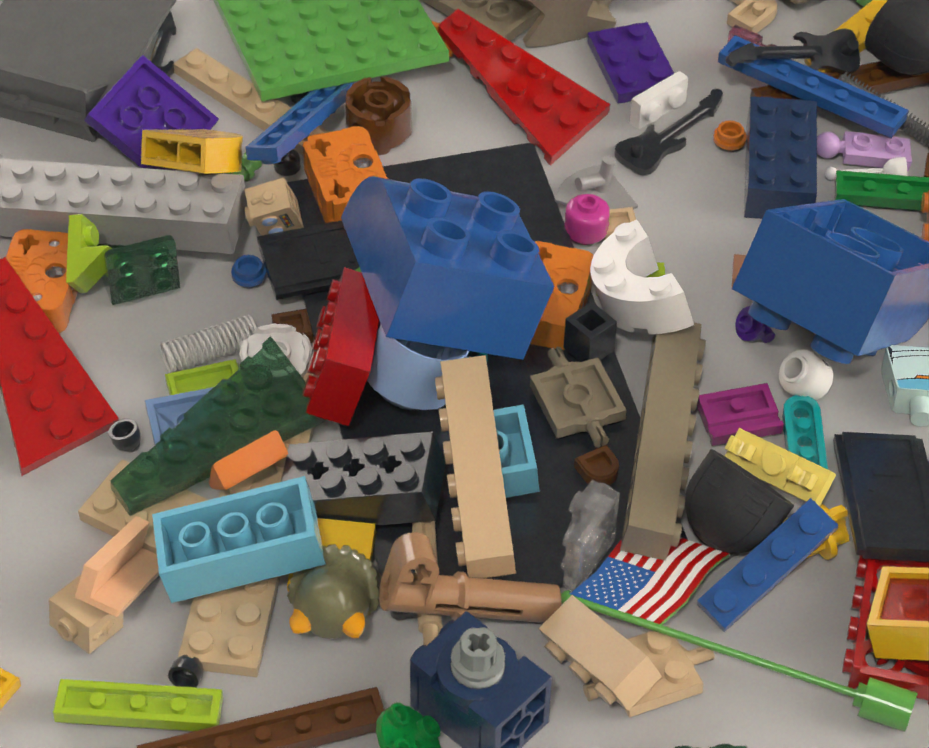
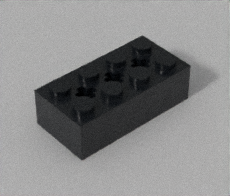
M433 432L289 444V454H287L281 482L305 476L315 504L317 518L372 523L376 525L436 520L446 462Z

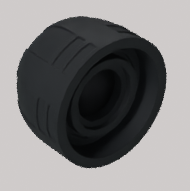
M888 0L878 11L868 28L865 37L866 50L884 65L898 73L905 75L928 73L929 0Z
M710 449L693 474L685 493V512L692 530L710 547L728 553L746 552L756 548L783 523L794 507L788 499L713 449Z

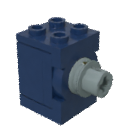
M466 611L457 620L447 622L434 640L428 645L418 647L411 656L410 706L417 712L419 711L423 717L426 715L433 717L437 721L440 730L462 748H522L549 722L552 676L525 655L518 661L516 652L505 640L495 636L491 630L487 629L486 625Z

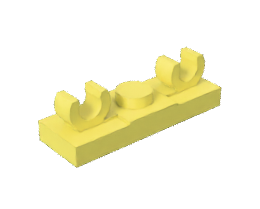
M741 428L738 429L735 436H730L724 448L728 450L725 457L763 482L805 502L811 498L819 506L823 502L836 476L832 471Z

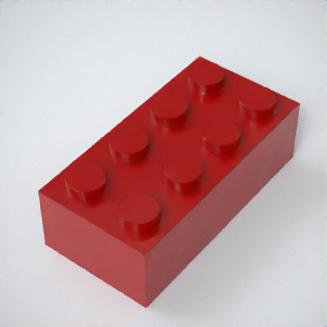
M344 267L340 280H332L327 296L329 302L326 307H322L317 322V327L319 328L312 346V350L315 351L311 356L307 373L313 374V376L308 375L302 396L308 398L307 414L349 426L370 374L379 317L362 272Z

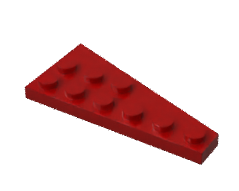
M460 9L455 10L438 24L437 32L442 40L449 46L457 58L465 60L470 66V73L476 80L480 78L487 86V93L514 124H519L525 130L528 141L534 146L537 145L543 151L544 159L550 166L609 114L611 104Z
M4 257L0 259V390L11 428L14 447L16 448L21 476L109 431L110 427L119 421V418L11 264Z

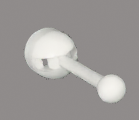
M895 157L888 160L883 168L847 169L840 171L907 176L906 157ZM834 167L827 168L825 170V177L828 180H834L837 169Z

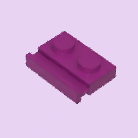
M768 383L707 393L698 397L697 408L705 430L710 435L711 446L726 444L731 435H736L739 428L758 437L781 434L783 431L784 423L782 420L780 421L779 411Z

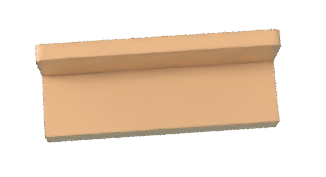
M135 516L84 564L75 598L117 617L159 576L157 554L142 548L150 522Z

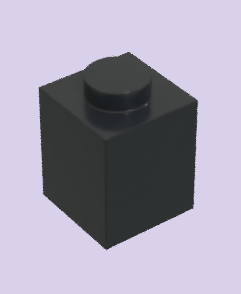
M591 301L565 319L563 348L580 362L594 358L602 360L615 349L617 321Z

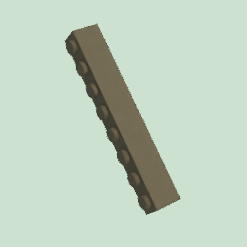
M694 322L693 326L679 331L653 335L621 551L666 561L670 547H677L679 544L682 524L676 523V518L681 519L685 506V496L680 495V490H685L689 476V468L683 467V464H688L691 456L693 442L688 441L687 436H692L696 422V415L690 414V411H695L698 402L699 389H694V385L698 386L703 364H698L697 360H702L706 340L700 339L702 326L700 323Z

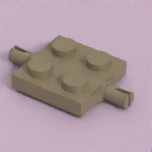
M553 347L548 351L547 355L554 367L546 372L531 375L530 387L556 438L586 431L589 433L595 447L599 448L600 443L602 446L606 445L609 442V438L602 426L626 420V408L599 358L583 362H568L562 348L556 347L555 351Z

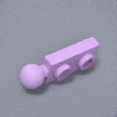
M849 131L844 132L842 140L832 132H824L817 137V154L822 158H832L841 153L843 154L844 164L883 168L885 163L892 158L906 157L907 171H909L912 163L910 139L890 138L882 135Z

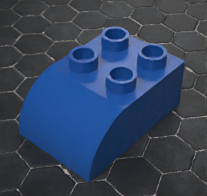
M372 176L366 178L357 186L344 209L341 219L386 337L524 359L555 286L538 254V245L531 239L519 215L520 208L513 200L495 192H482L479 196L453 192L443 185L428 179H414L411 183Z
M845 199L768 209L762 218L732 290L753 300L748 313L755 320L779 330H788L791 322H794L815 333L810 344L814 351L830 360L850 364L854 355L875 356L880 349L908 341L929 320V242Z

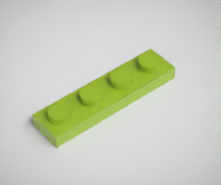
M60 679L53 716L54 721L60 723L197 731L219 725L223 692L222 689Z

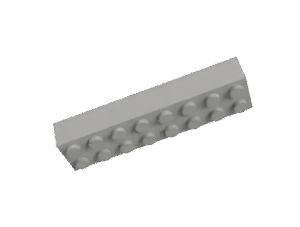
M0 158V236L13 237L17 231L22 229L68 233L69 215L83 214L96 225L99 232L98 244L233 254L246 217L244 207L248 206L244 190L246 189L244 175Z

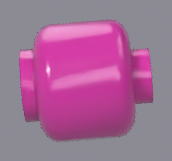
M593 194L577 195L568 202L565 211V229L573 241L582 245H591L605 238L609 228L610 208L607 202Z

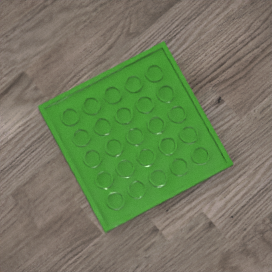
M213 0L261 101L351 83L363 78H374L449 62V50L419 0Z

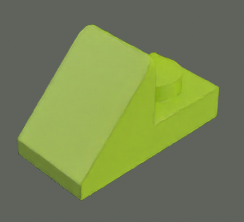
M83 214L69 215L66 283L79 293H87L120 258V255L109 246H97L99 243L98 229Z

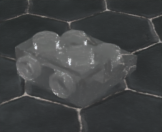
M592 480L584 492L578 491L569 506V512L572 513V521L563 539V545L566 546V554L563 558L561 569L564 570L563 587L571 591L588 579L615 541L620 493L604 483Z

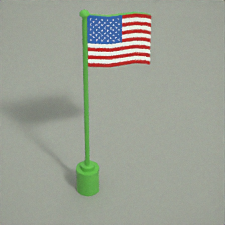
M680 537L678 546L670 547L665 561L621 551L622 540H620L593 575L572 592L571 590H565L561 594L562 604L573 595L590 610L854 697L852 706L860 708L859 717L904 732L906 731L916 700V692L871 677L867 685L859 682L858 688L855 690L663 626L666 621L686 605L707 574L719 563L729 558L730 553Z

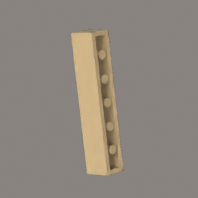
M486 355L440 361L442 376L435 377L437 398L438 400L445 399L446 408L439 409L442 432L449 431L450 441H443L446 465L453 464L455 473L447 475L450 498L458 497L459 507L451 508L454 532L462 531L463 542H456L458 565H466L468 577L473 578L516 574Z

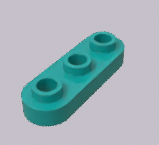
M795 395L788 398L784 403L782 413L785 449L828 469L820 405L809 396Z

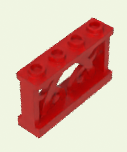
M859 555L856 577L863 578L862 586L855 585L851 608L858 609V616L850 617L847 640L854 641L853 649L846 648L842 672L849 673L848 687L856 689L859 682L867 685L871 677L916 692V698L928 700L929 705V661L894 659L897 661L896 664L887 670L871 667L865 659L868 653L874 652L871 639L865 641V635L873 602L870 604L871 591L876 593L879 581L877 573L882 570L883 566L929 568V562L863 559V556ZM880 658L876 665L885 664L889 659ZM906 667L918 675L903 673L902 670Z

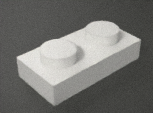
M678 71L632 98L630 124L639 130L647 124L657 121L661 116L674 108H679L686 102L688 77L681 71Z

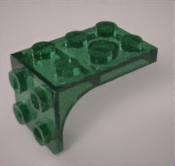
M166 235L126 246L121 244L97 245H106L112 248L104 254L106 273L101 277L112 305L180 288L176 243L173 236Z

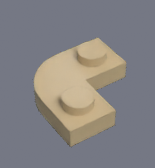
M731 0L739 6L728 13L726 24L752 38L775 19L777 2L776 0Z

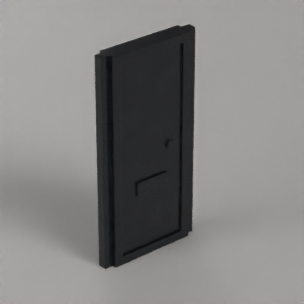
M342 221L257 236L259 250L276 300L329 290L333 279L340 280L344 267L352 270L359 268Z
M842 432V435L834 434L833 441L856 555H862L863 559L929 562V463L923 439L916 438V435L860 432Z

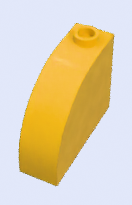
M208 129L142 130L141 164L198 173L238 172L242 170L243 135Z

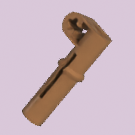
M418 532L404 534L395 540L384 569L379 591L380 606L384 611L447 615L454 621L467 611L475 618L544 623L562 603L560 588L556 584L473 578L460 571L456 572L453 576L439 575V567L429 538ZM416 569L417 573H412L411 570Z

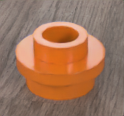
M733 120L721 122L713 135L715 144L728 151L742 148L747 138L742 124Z

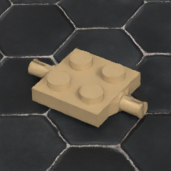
M650 631L627 639L649 657L662 675L629 711L624 708L629 718L703 693V681L695 670L694 665L714 660L713 650L698 647L688 651L680 645L677 638L656 631ZM594 682L583 685L584 694L588 701L600 697L593 689L596 685Z

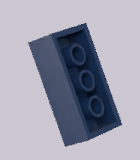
M750 96L746 125L744 218L762 219L768 209L815 203L817 197V101Z

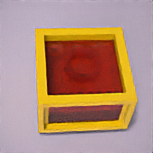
M882 567L867 622L875 658L929 661V568Z

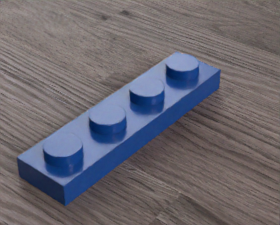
M810 498L697 600V605L725 632L837 531L838 524Z

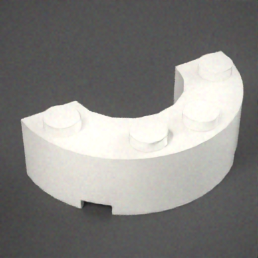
M637 219L630 223L618 225L614 233L599 246L593 256L590 273L602 310L617 321L618 328L628 332H633L634 328L647 329L649 334H664L693 326L694 322L685 293L673 274L647 277L659 269L649 238Z

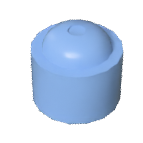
M380 325L367 381L383 399L401 409H438L446 405L445 399L438 400L435 377L442 376L440 361L467 358L469 351L389 338L385 336L382 325Z

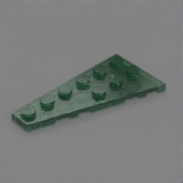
M271 336L262 343V349L252 358L248 356L239 364L240 369L229 379H222L184 414V419L173 429L169 427L162 433L160 441L148 452H141L110 480L111 490L129 516L210 478L211 467L215 462L272 431H278L284 442L327 421L326 419L306 413L308 398L302 396L306 382Z

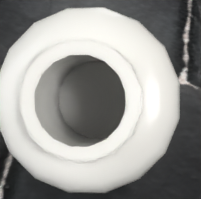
M802 349L790 353L783 360L779 368L778 377L781 386L786 392L793 396H809L818 400L829 391L833 382V371L825 359L809 350Z

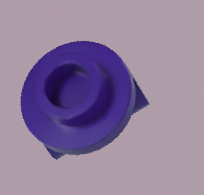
M750 306L743 308L736 318L735 329L737 335L744 341L753 342L761 339L764 343L771 342L775 338L773 330L749 315Z

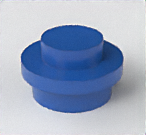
M243 255L235 261L231 269V276L233 281L240 286L254 287L265 280L266 269L261 259L257 256Z

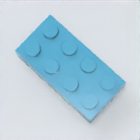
M305 476L152 514L159 575L171 603L326 565L316 508Z

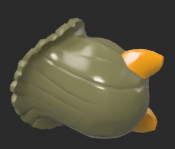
M330 544L328 547L322 546L326 565L294 572L293 578L290 579L291 583L288 585L289 593L287 597L290 604L294 607L293 614L289 619L290 628L296 634L311 631L318 637L338 639L343 637L344 634L351 638H359L364 631L366 616L376 611L379 605L380 588L377 586V571L373 568V563L370 559L365 558L364 554L358 553V550H352L350 546L344 545L341 549L336 544Z

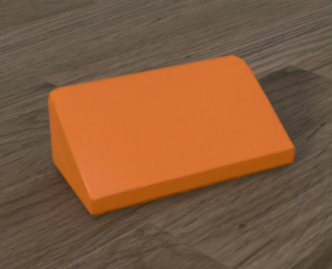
M276 430L215 462L211 467L209 479L211 489L227 490L287 457L289 453L279 432Z

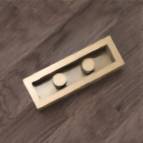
M573 595L538 628L548 641L544 646L545 649L560 663L565 659L571 663L568 666L569 669L584 684L589 680L593 681L596 684L593 689L609 705L616 701L629 711L662 677L645 653Z

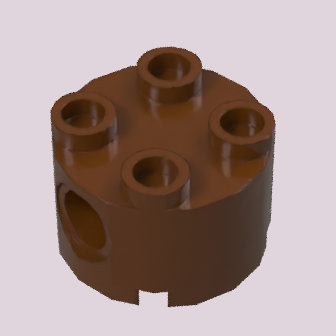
M380 76V81L372 82V77H368L354 83L346 93V128L354 126L365 128L371 137V142L378 155L389 153L391 148L404 143L412 132V101L409 89L398 80Z

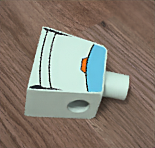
M891 345L885 348L881 374L891 410L895 413L910 414L911 423L915 426L923 427L929 425V347Z

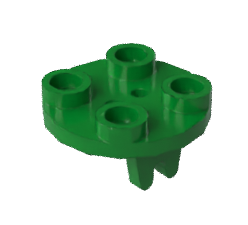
M396 702L383 710L377 719L376 735L380 748H441L438 739L441 730L437 721L429 715L423 717L410 706Z

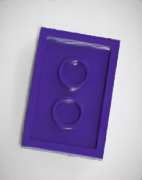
M648 22L588 32L587 43L617 104L631 102L635 96L674 74Z

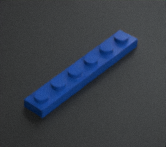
M736 35L719 52L718 63L800 99L817 101L818 107L892 138L907 119L908 109L792 59L755 60L753 63H737L735 66H729L725 61L726 57L732 51L750 43V41Z
M358 81L313 90L245 147L247 160L261 161L262 164L266 165L280 162L281 158L289 151L295 149L299 142L308 137L317 126L323 124L326 118L335 113L346 102L347 90Z

